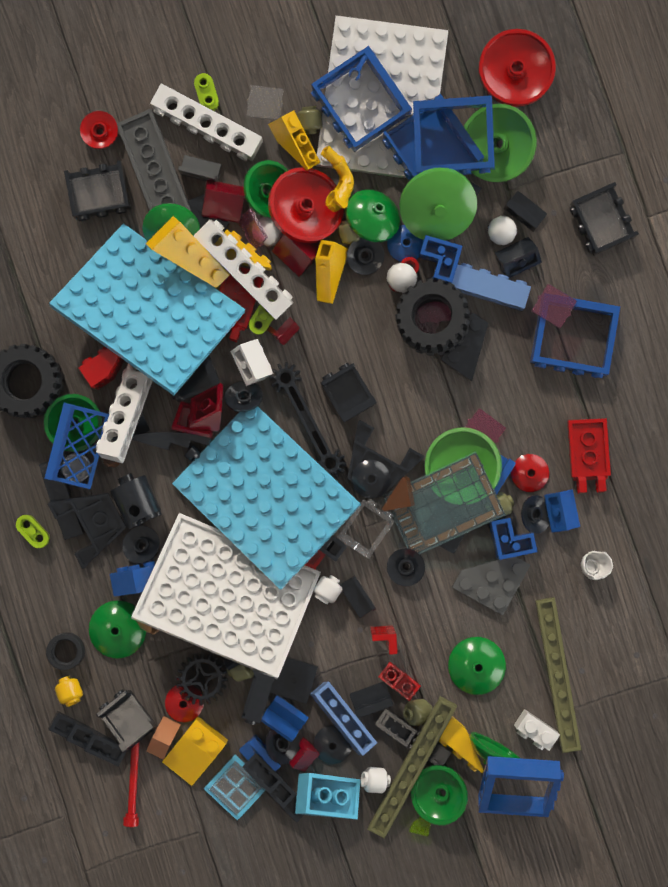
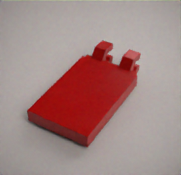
M240 267L242 273H249V269ZM230 274L221 283L219 291L245 309V313L232 327L229 337L230 341L237 343L240 332L248 328L257 300ZM258 276L254 279V285L261 288L263 278Z
M607 418L568 420L571 478H573V481H577V493L587 492L586 480H596V493L605 492L606 479H608V476H611Z

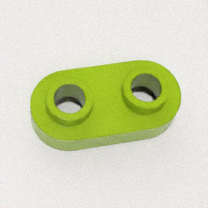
M206 73L199 74L194 80L199 102L201 105L215 111L219 106V99L213 80ZM202 80L207 81L205 85L200 84ZM211 98L212 102L206 103V99Z
M260 304L249 321V328L254 334H263L270 326L274 317L269 312H266L265 308ZM261 322L262 327L259 329L256 328L255 323Z
M22 515L17 519V530L33 547L43 548L49 543L50 537L48 532L33 516ZM25 521L30 522L29 528L24 526ZM38 535L43 536L42 542L37 540Z

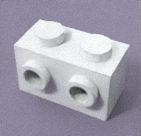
M258 339L240 344L230 351L246 386L262 381L274 374Z
M525 709L514 724L518 730L517 734L524 739L531 738L534 740L533 744L541 750L546 748L550 751L560 736L555 729Z

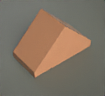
M163 716L150 741L147 752L164 760L181 724Z

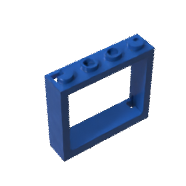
M369 46L311 84L312 97L316 102L320 101L323 106L321 108L327 118L331 117L334 129L337 133H342L345 145L348 149L352 148L354 152L381 135L385 130L387 131L408 117L412 112L411 106ZM363 55H366L368 57L366 60L367 64L400 110V113L356 142L321 90L348 73L352 68H355Z
M492 95L413 101L417 174L432 168H449L463 175H469L471 171H479V174H485L495 170ZM486 107L488 162L422 166L420 112Z
M544 293L541 297L530 363L535 364L534 367L546 369V366L554 367L553 370L565 372V369L572 370V374L576 375L589 373L593 378H603V376L609 375L620 306ZM548 305L611 316L602 368L539 357Z
M488 756L478 794L479 813L549 817L550 811L554 809V801L557 800V791H560V781L564 780V772L560 770V761ZM495 778L549 781L544 797L491 794Z

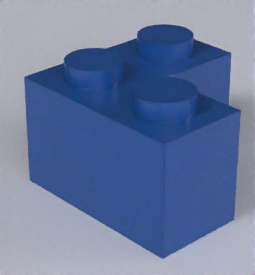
M425 235L419 258L437 263L433 276L434 281L438 282V279H442L446 284L452 283L463 246Z
M507 517L489 521L498 560L537 552L534 533L514 535L511 518Z
M155 561L143 563L144 567L141 568L139 564L116 568L117 572L110 574L113 595L121 596L143 592L154 569Z

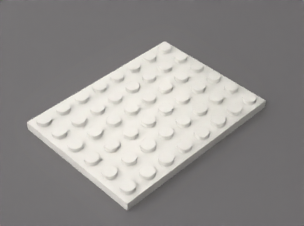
M336 16L328 73L369 46L412 108L411 114L386 131L389 132L414 115L413 101L434 100L440 94L448 30ZM366 61L360 71L361 78L359 80H355L358 72H353L351 77H349L348 72L328 85L325 91L326 99L356 142L400 113V110ZM322 113L323 127L320 129L317 149L320 163L316 165L317 167L332 168V164L321 156L322 150L330 146L338 155L345 158L351 171L406 178L403 166L395 162L392 150L384 146L382 142L383 133L354 152L352 148L348 149L345 145L342 133H337L334 129L331 117L327 118Z
M179 513L131 619L278 679L321 572L304 565L285 587L280 590L219 529Z

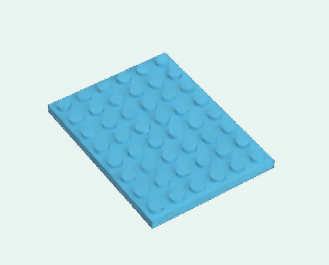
M122 224L52 299L49 306L174 396L242 317L245 309L212 285L153 251L146 245L147 241L145 238L125 224Z
M259 407L251 411L239 412L214 438L210 446L208 445L200 453V457L196 458L172 483L280 590L285 587L362 505Z

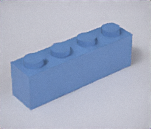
M457 264L452 284L455 285L456 289H460L462 293L523 311L525 309L531 286H527V282L522 280L514 282L505 275L498 274V276H495L485 269L478 271L472 269V266L469 264Z
M323 682L310 693L358 755L363 756L377 744L376 740L330 682Z

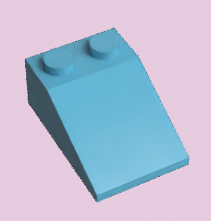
M314 773L299 774L295 814L358 819L360 779Z

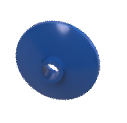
M401 225L396 234L387 240V247L390 255L399 262L406 257H413L417 260L424 240L413 235L405 225ZM405 239L410 241L408 246L403 244Z

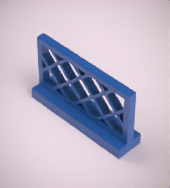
M64 403L44 479L91 489L99 455L97 452L96 454L93 452L96 445L90 447L85 438L95 432L98 438L101 439L103 425L95 429L90 419L96 415L105 417V423L108 421L109 414ZM74 409L83 411L87 419L76 424L73 419ZM86 412H87V413L94 414V415L88 417V415L86 414ZM71 421H73L75 426L70 428ZM89 421L94 430L84 436L78 426ZM77 428L82 437L72 443L68 433L70 430ZM102 428L101 434L99 435L97 431ZM83 439L89 449L78 454L73 445ZM66 440H68L70 444L65 447ZM71 446L77 456L67 462L63 452ZM91 451L94 456V462L86 466L81 456ZM79 458L84 468L74 473L69 463ZM63 459L65 463L60 466L61 460ZM67 465L72 475L66 479L57 477L59 469ZM92 466L91 473H90L87 468H89V467ZM86 470L90 476L88 484L79 482L75 475ZM74 477L76 481H72L69 479Z

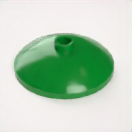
M265 160L253 165L247 172L244 180V194L248 204L257 214L266 218H271L268 208L270 190L276 180L283 173L289 171L285 166L276 161Z
M370 189L358 191L349 199L348 206L346 207V218L350 227L365 240L371 242L387 241L396 234L400 227L401 219L397 206L387 195L379 191Z
M166 203L155 206L146 214L142 230L148 242L173 216L193 236L200 230V224L196 216L187 208L178 204Z
M67 394L57 398L52 405L50 404L44 417V429L49 440L54 443L64 403L100 412L97 405L89 398L79 394ZM74 409V420L76 419L80 423L87 419L83 411ZM86 412V414L88 415V417L94 415V414H91V413H87V412ZM96 415L90 419L95 429L103 425L102 416ZM89 421L78 426L84 436L94 430ZM77 428L70 430L68 433L72 443L82 437ZM102 428L97 431L99 435L101 434ZM94 432L85 439L92 446L97 441L98 436ZM83 439L73 445L76 451L88 448ZM66 440L65 447L70 444L68 440ZM71 446L65 449V451L74 452Z
M116 600L103 604L94 612L89 623V636L93 646L101 654L110 658H124L132 655L141 647L146 637V631L139 627L136 620L131 619L136 606L126 601ZM114 627L118 628V634L112 632Z
M470 637L462 640L453 648L448 660V671L452 681L459 689L468 694L482 695L491 692L501 683L506 671V662L503 652L493 641L484 637ZM477 664H480L482 666L481 670L479 671L475 670V666Z
M471 732L469 736L473 748L484 759L483 763L485 765L488 756L520 758L506 746L483 734Z
M434 765L422 770L411 790V799L415 810L424 820L435 825H447L456 821L464 813L468 802V792L463 779L457 772L446 766ZM441 789L445 790V796L441 794Z

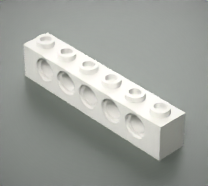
M160 84L150 103L154 109L153 112L157 115L169 117L172 123L178 126L180 124L186 126L189 132L195 135L197 133L203 135V138L210 143L215 141L220 144L223 150L227 152L232 150L237 153V157L244 161H247V159L253 161L263 143L262 136L163 84ZM172 103L177 104V108H176V109H174V110H169V109H168V106H169L170 104H172ZM193 112L194 116L191 119H186V113ZM204 121L211 122V125L207 128L201 126ZM220 130L228 131L224 137L218 136ZM239 138L245 140L244 144L241 146H237L234 144L235 141Z
M209 219L194 237L275 319H278L294 303L291 300L293 298L287 290L282 291L278 287L279 282L273 276L268 277L264 273L266 269L258 261L254 263L250 259L252 255L245 248L241 250L236 245L238 241L231 234L227 236L222 231L224 227L219 221ZM216 235H220L223 239L220 246H216L213 243V238ZM229 249L236 251V258L234 260H230L227 257ZM243 263H248L250 266V271L247 274L242 273L240 270ZM258 276L264 280V285L261 288L254 285V279ZM271 290L275 291L278 295L277 300L274 302L270 301L267 296Z
M129 363L122 373L121 385L116 389V399L114 404L110 406L108 421L104 423L102 437L96 445V452L101 458L119 463L124 462L153 381L140 371H136L137 369ZM137 383L135 388L130 389L132 384ZM127 401H131L128 406L124 407ZM124 418L123 423L117 424L120 419ZM118 436L115 442H111L113 437Z

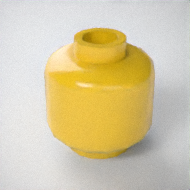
M70 676L63 677L55 687L60 704L69 707L81 701L80 698L83 696V691L78 679H70Z

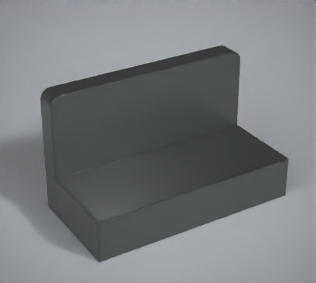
M184 155L182 166H179L178 171L180 175L190 178L218 182L222 165Z

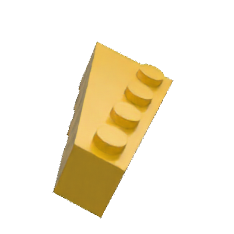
M174 216L146 243L156 253L215 288L230 275Z

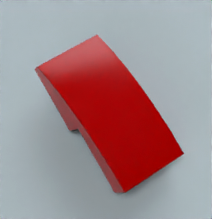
M389 662L378 676L408 701H411L422 687L392 662Z

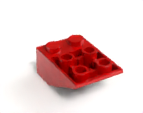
M103 347L98 351L97 356L94 358L88 357L82 361V366L79 369L89 385L99 390L115 379L125 360L107 347Z

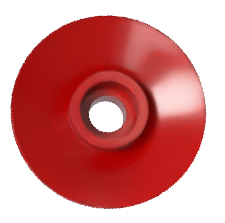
M93 111L82 120L80 135L83 141L92 148H107L117 138V122L107 112ZM99 129L104 130L101 135L97 134Z
M534 454L522 455L516 459V464L511 471V478L516 487L525 492H535L546 485L549 479V468L544 459ZM530 469L534 471V476L532 477L528 475Z
M174 686L170 689L165 699L167 713L171 718L179 722L194 720L201 713L203 705H199V699H196V703L192 704L193 697L186 701L185 697L188 694L180 695L184 688ZM188 686L191 692L202 696L195 686ZM185 701L187 706L181 707L180 702Z

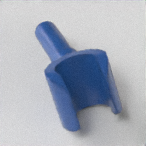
M363 55L356 68H352L349 71V77H351L353 72H358L356 81L361 78L360 71L368 58L366 55Z

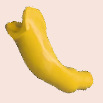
M328 146L322 150L321 156L332 164V168L339 175V182L335 190L331 191L327 196L326 206L332 212H336L348 206V201L354 187V177L345 158L338 155Z

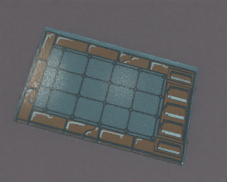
M476 451L412 481L411 488L415 505L390 510L407 548L422 554L506 515ZM393 491L383 495L385 501L388 500Z

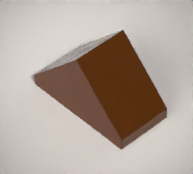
M407 476L402 477L382 507V510L389 511L415 505L410 478Z

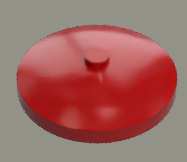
M524 29L506 30L494 36L484 47L479 60V78L485 91L489 96L492 95V98L497 102L513 107L526 106L539 100L550 88L556 71L555 57L548 43L536 33Z
M304 167L294 168L283 173L273 184L268 198L269 213L275 226L288 238L301 243H316L328 238L340 225L344 213V208L332 212L326 206L327 196L331 191L335 190L337 185L326 174L312 168L308 170Z

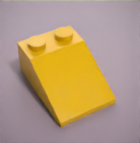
M198 716L162 763L192 786L224 748L228 739Z

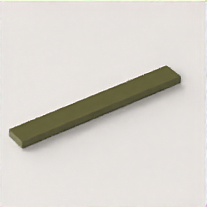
M555 597L535 600L556 725L560 734L561 752L581 750Z
M439 696L367 830L385 839L457 708L456 704Z

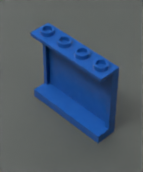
M439 94L434 98V100L444 98L441 94ZM452 110L420 112L422 166L483 161V154ZM412 115L389 132L385 130L382 139L384 146L387 149H391L394 153L393 158L398 165L401 164L405 169L403 172L409 181L417 175L414 115Z

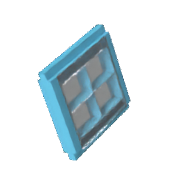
M235 754L204 787V790L238 820L263 794L264 790L242 768L245 762Z

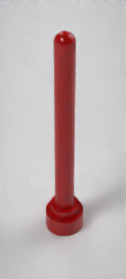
M139 743L131 748L128 813L123 817V826L125 827L139 826V817L135 813Z

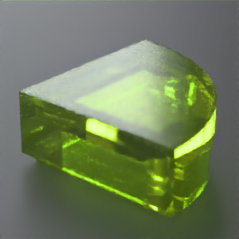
M419 817L411 824L409 832L428 836L431 823Z

